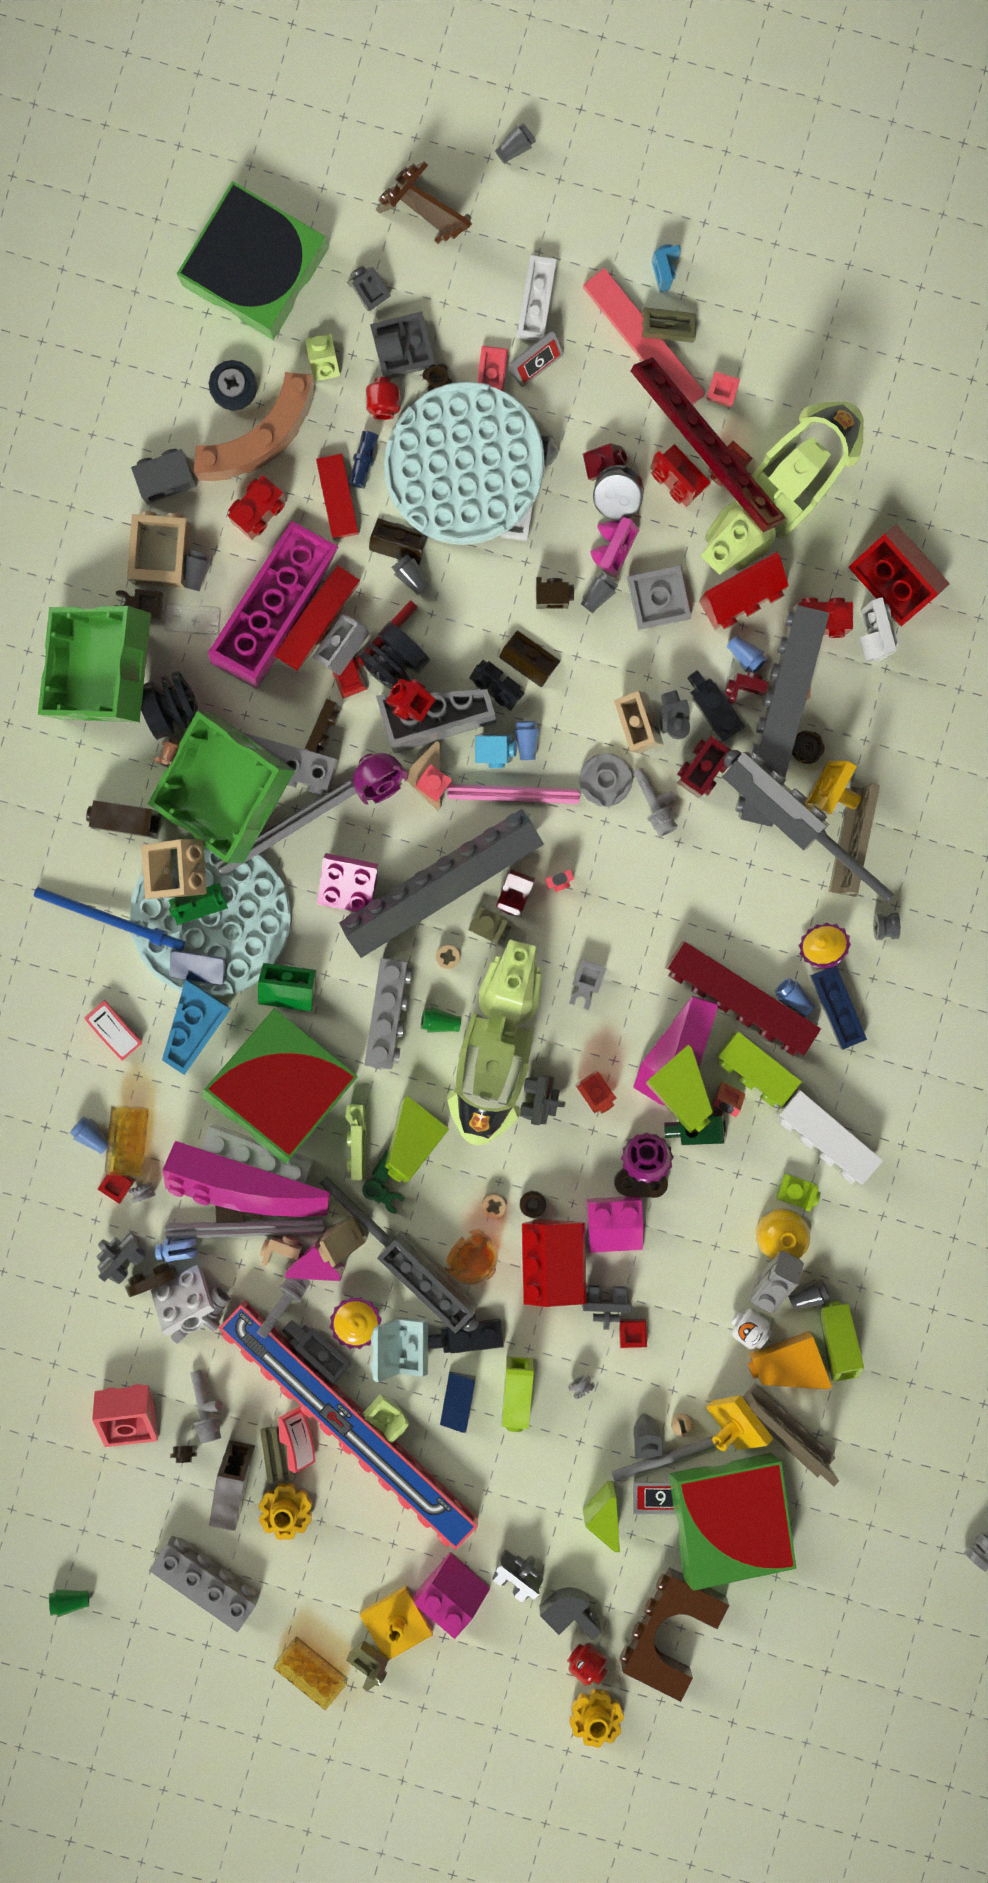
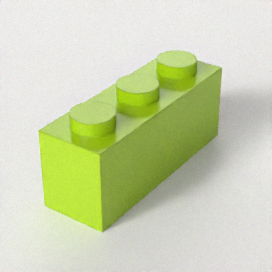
M734 1031L715 1055L720 1059L718 1062L719 1066L728 1073H731L733 1070L742 1076L739 1081L750 1090L756 1087L761 1091L762 1095L760 1098L771 1107L775 1103L783 1107L802 1083V1081L738 1031Z

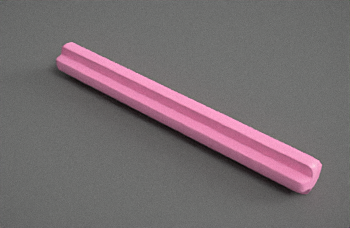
M450 784L447 788V797L459 800L578 804L580 801V791L578 789Z

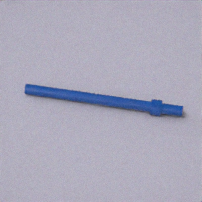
M39 887L34 891V897L144 937L149 939L150 943L162 947L165 945L181 952L185 947V941L167 935V932L158 928L150 929Z

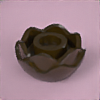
M806 730L799 732L792 751L793 757L803 764L817 762L825 750L821 736L816 732ZM805 745L809 746V750L805 749Z

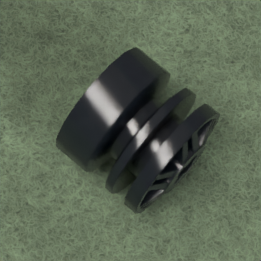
M390 621L377 634L384 645L379 648L371 642L367 644L368 648L374 653V656L371 657L363 650L358 654L367 671L383 686L390 689L398 682V677L411 682L405 672L407 668L419 674L430 662L427 654L407 634Z
M179 670L171 673L174 685L171 684L166 675L161 677L163 687L161 691H159L153 681L145 683L143 686L141 712L156 740L174 733L173 720H176L183 730L188 728L186 715L190 722H192L198 711L195 695Z

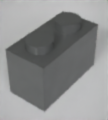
M169 449L158 458H144L139 460L137 465L131 467L140 495L146 504L197 487L188 459L182 449Z

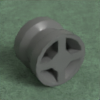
M891 913L889 916H884L883 914L874 915L873 931L876 940H883L885 937H890L892 940L900 938L901 925L898 913Z

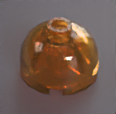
M480 1229L470 1231L469 1233L472 1236L466 1241L461 1237L452 1247L446 1258V1263L449 1264V1268H445L446 1272L463 1284H478L490 1279L496 1271L498 1261L496 1245Z

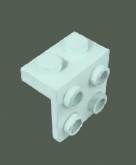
M400 1317L374 1328L371 1336V1343L373 1345L371 1370L374 1381L381 1382L397 1374L422 1377L428 1375V1320Z

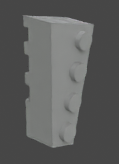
M487 689L452 691V693L430 692L429 694L435 698V701L422 722L407 718L406 721L399 718L392 712L394 708L386 703L389 696H376L394 754L497 723Z

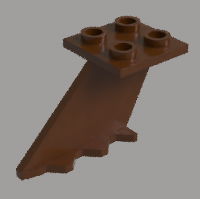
M425 161L417 165L413 163L408 168L404 167L396 176L397 184L391 189L387 188L378 199L380 205L375 210L380 214L394 208L401 200L440 231L434 239L437 244L442 240L446 242L450 237L455 239L461 232L472 225L470 221L472 217L469 214L462 216L414 186V182L427 168L428 164Z

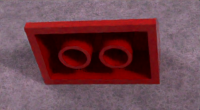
M897 523L848 566L876 599L883 597L884 604H888L891 616L901 627L950 584Z
M778 551L704 593L699 603L715 630L721 626L725 630L738 622L736 618L745 613L747 617L751 616L761 609L760 604L768 600L772 604L785 596L783 592L788 588L789 584Z
M536 1219L522 1223L523 1305L554 1307L587 1304L585 1222Z

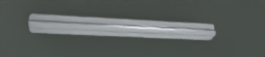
M347 780L261 833L245 862L356 794L352 781ZM222 859L215 862V866L221 875H226L243 864L226 863Z
M324 1219L262 1220L238 1223H171L165 1226V1237L167 1239L323 1234L325 1232Z

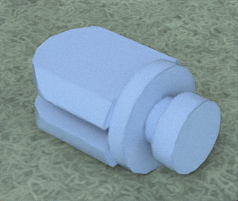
M188 1238L171 1241L170 1239H164L163 1245H155L157 1261L164 1260L165 1257L167 1263H172L174 1260L197 1256V1248H189L196 1245V1239Z

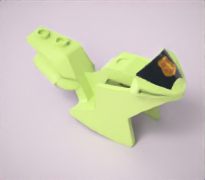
M824 402L807 406L801 411L799 416L801 423L766 453L764 461L753 473L752 477L786 518L782 524L763 533L737 500L728 506H724L706 533L705 540L708 545L700 555L719 575L732 566L737 571L744 569L769 551L776 537L775 529L780 533L778 538L784 539L808 517L824 498L844 466L851 467L857 464L863 446L864 423L862 413L857 406L849 402ZM820 422L827 424L836 431L843 444L844 454L830 477L812 498L810 505L803 510L794 501L801 496L814 480L831 454L811 437L790 453L770 477L764 471L784 452L801 441L802 438L800 436L808 431L813 424Z
M509 940L502 957L495 956L494 961H491L478 991L480 993L479 1007L485 1016L490 1019L476 1017L477 1014L471 1016L460 1050L455 1090H451L447 1095L449 1109L461 1136L473 1145H483L491 1142L504 1133L519 1118L520 1108L515 1104L530 1065L528 1063L533 1030L531 1027L527 1030L516 1025L528 1022L536 1013L537 1007L540 1004L542 973L540 972L541 967L535 966L536 946ZM468 1046L479 1048L475 1066L473 1095L498 1101L506 1083L513 1057L523 1059L507 1106L486 1108L474 1104L463 1095V1076Z

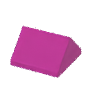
M319 1238L297 1260L290 1264L285 1273V1278L340 1281L345 1271V1265L339 1262L332 1267L329 1261L326 1263L323 1261L318 1251V1247L321 1246L319 1244L321 1238Z

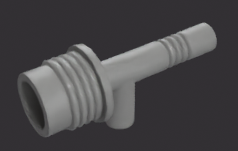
M640 768L633 773L653 812L647 818L651 822L652 827H654L653 829L656 830L659 837L676 830L678 825L672 813V807H662L676 800L674 793L670 791L657 796L644 769Z
M286 1278L285 1282L279 1285L278 1288L284 1294L258 1329L257 1334L266 1338L291 1301L294 1300L299 1303L302 1301V1297L310 1285L308 1279Z
M214 1286L209 1290L214 1311L203 1316L204 1325L213 1332L220 1326V1323L214 1318H217L219 1313L230 1302L228 1293L220 1286ZM179 1329L171 1335V1339L178 1344L188 1333Z
M201 1370L190 1372L201 1419L193 1422V1425L197 1427L196 1432L199 1436L200 1444L220 1439L221 1428L218 1422L220 1416L211 1417L210 1413L220 1411L223 1404L220 1400L208 1402Z

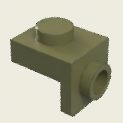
M365 1641L349 1652L346 1661L367 1676L363 1685L365 1691H369L375 1685L379 1686L384 1681L387 1675L385 1669L389 1661L387 1657Z

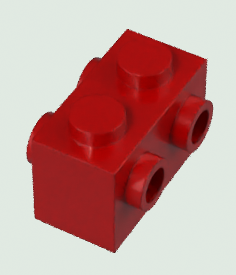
M264 475L259 480L257 478L248 485L246 495L241 500H235L228 510L230 513L227 516L231 523L251 540L264 532L268 526L267 523L274 515L277 516L283 510L287 501L284 493Z
M803 598L802 602L796 604L829 613L824 635H829V638H843L853 630V602H845V598H830L829 602H818V598Z

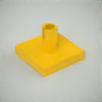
M827 761L805 803L812 809L815 806L818 807L825 814H832L838 802L850 809H855L861 801V796L846 788L857 766L849 761Z
M741 1395L712 1400L705 1407L721 1428L712 1438L714 1444L719 1441L716 1447L721 1451H726L731 1443L737 1450L767 1446L773 1440V1437L752 1412Z
M407 1585L360 1611L359 1616L378 1649L389 1660L433 1636V1630L422 1611L414 1605V1597Z

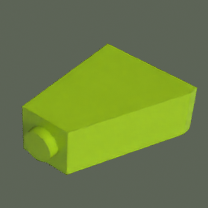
M688 1044L654 1074L646 1084L689 1132L694 1129L700 1132L711 1122L708 1116L713 1112L693 1049Z
M408 1095L399 1105L385 1167L389 1169L388 1174L397 1182L404 1181L405 1183L414 1176L449 1130V1128Z
M840 1301L827 1303L825 1308L821 1309L820 1320L831 1381L834 1383L859 1378L864 1369V1364L849 1303L842 1305Z
M506 1356L502 1427H506L511 1432H522L523 1429H529L534 1376L533 1358Z

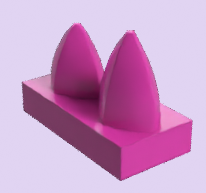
M622 517L621 521H607L598 524L599 532L610 544L609 546H600L590 551L593 561L607 575L617 578L639 532L635 523L625 517Z

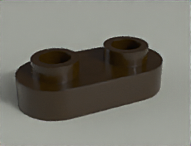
M623 1168L616 1173L614 1186L624 1196L658 1198L667 1191L668 1181L665 1176H662L659 1180V1187L652 1189L650 1188V1183L645 1181L638 1182L635 1177H630L628 1171ZM631 1178L633 1184L630 1187L623 1186L624 1179Z
M163 1263L153 1268V1273L144 1276L143 1273H139L127 1279L129 1283L125 1286L128 1296L132 1297L175 1279L179 1276L175 1265L169 1266L168 1263Z

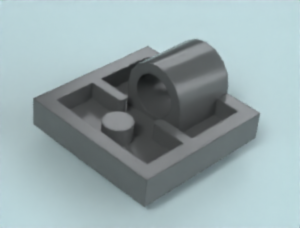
M422 311L370 324L383 377L394 378L436 366Z

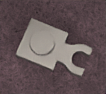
M581 959L572 985L578 986V990L571 996L569 1004L575 1005L576 998L582 996L586 1001L583 1008L589 1010L591 1005L590 993L591 991L599 992L606 968Z

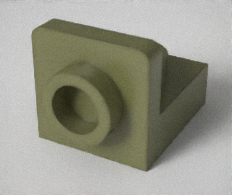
M480 906L468 930L497 944L499 939L505 941L511 927L507 925L508 919Z

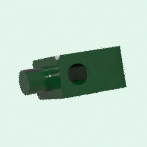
M713 1111L708 1116L711 1122L697 1133L689 1132L680 1121L664 1122L665 1138H681V1145L725 1144L727 1138L725 1112Z

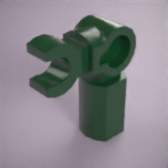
M385 1150L372 1171L374 1177L364 1183L362 1193L366 1199L374 1200L379 1204L380 1202L384 1203L389 1212L396 1214L398 1209L391 1205V1200L397 1198L403 1202L405 1197L399 1192H389V1188L382 1184L383 1182H388L391 1177L388 1174L389 1169L385 1167L388 1150Z

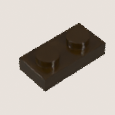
M326 698L305 746L307 751L318 754L319 750H325L330 736L326 735L330 725L335 726L340 716V711L337 710L339 706L336 702Z

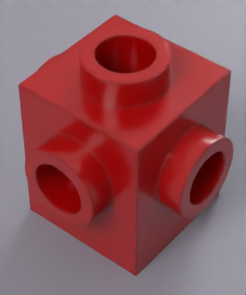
M399 679L392 687L386 703L394 708L392 712L405 721L407 718L422 722L435 698L425 690L426 687L419 681L412 679L409 682Z

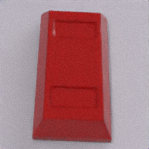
M355 655L341 675L332 672L343 699L368 690Z

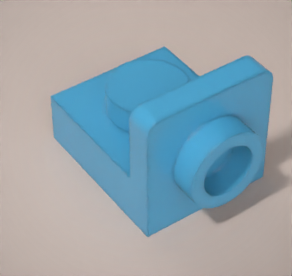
M672 244L660 246L657 251H654L651 262L659 292L670 290L673 279L676 277L672 261L679 259L681 253L680 245L672 246Z

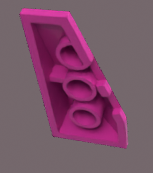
M692 996L675 1017L664 1035L658 1039L654 1048L642 1060L633 1088L658 1104L665 1106L646 1082L688 1044L693 1049L698 1068H700L718 1004Z

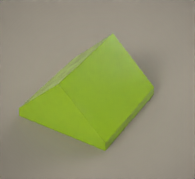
M607 1481L583 1508L585 1527L612 1551L620 1552L616 1494L613 1481Z

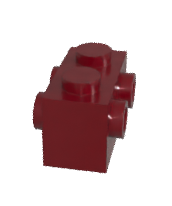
M710 736L706 742L701 739L692 752L696 755L691 763L686 761L678 771L677 775L681 778L677 784L697 798H700L703 794L708 796L717 784L714 781L719 771L723 774L727 770L724 765V757L731 749L713 736Z

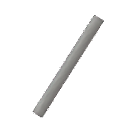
M713 1437L663 1453L662 1456L646 1459L612 1471L614 1481L617 1482L715 1448L716 1445L712 1441Z

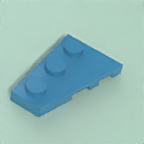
M186 978L162 1061L185 1075L231 1008Z

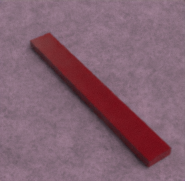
M651 357L634 364L630 372L755 521L764 533L782 524L786 518L656 360Z

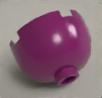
M369 753L359 760V764L353 773V786L364 804L369 805V800H373L376 804L401 789L399 783L402 779L405 782L407 781L408 773L394 756L387 753Z

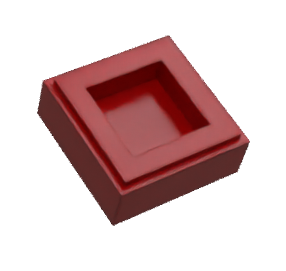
M113 1166L97 1190L120 1204L136 1180Z
M620 1319V1348L647 1347L646 1319Z

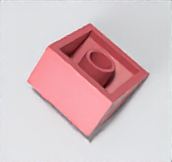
M136 1384L125 1388L110 1387L94 1392L92 1421L105 1447L158 1441L154 1398L148 1385Z

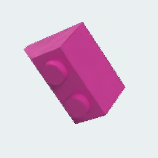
M624 1196L586 1199L589 1253L643 1250V1211L640 1197Z
M450 1552L417 1589L414 1605L452 1638L456 1639L475 1616L488 1594L490 1586Z

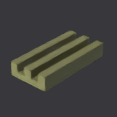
M646 307L642 310V337L691 343L695 341L696 313ZM650 318L663 319V320H666V321H665V322H662V321H653V320H650ZM675 321L690 322V325L676 323Z
M279 1426L261 1428L260 1430L268 1484L274 1483V1481L295 1480L294 1472L288 1470V1473H283L278 1439ZM270 1433L272 1434L277 1474L275 1475L268 1438ZM284 1444L285 1455H286V1462H287V1469H288L287 1445Z

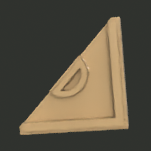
M436 741L407 770V782L439 811L441 809L440 799L438 802H435L415 787L430 764L440 771V743Z

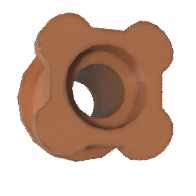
M169 738L168 742L162 741L163 748L160 757H154L153 761L164 767H169L177 754L181 741Z

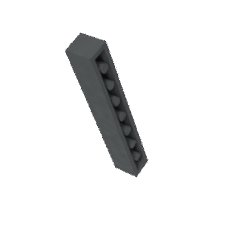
M794 605L793 610L789 609L787 612L784 626H788L786 637L781 636L777 653H781L779 664L774 663L770 676V679L774 680L772 690H767L763 706L767 707L764 717L759 718L756 733H760L758 743H753L750 754L754 751L766 761L764 766L770 772L776 770L784 778L786 777L829 617L828 612ZM743 796L738 797L735 811L739 812L738 817L741 820L772 827L773 823Z
M521 809L516 813L510 814L497 825L486 829L473 840L463 843L460 848L447 856L441 857L436 863L424 870L418 871L407 881L394 886L391 891L370 901L362 909L349 914L339 924L350 944L360 958L538 849L544 843L528 816Z

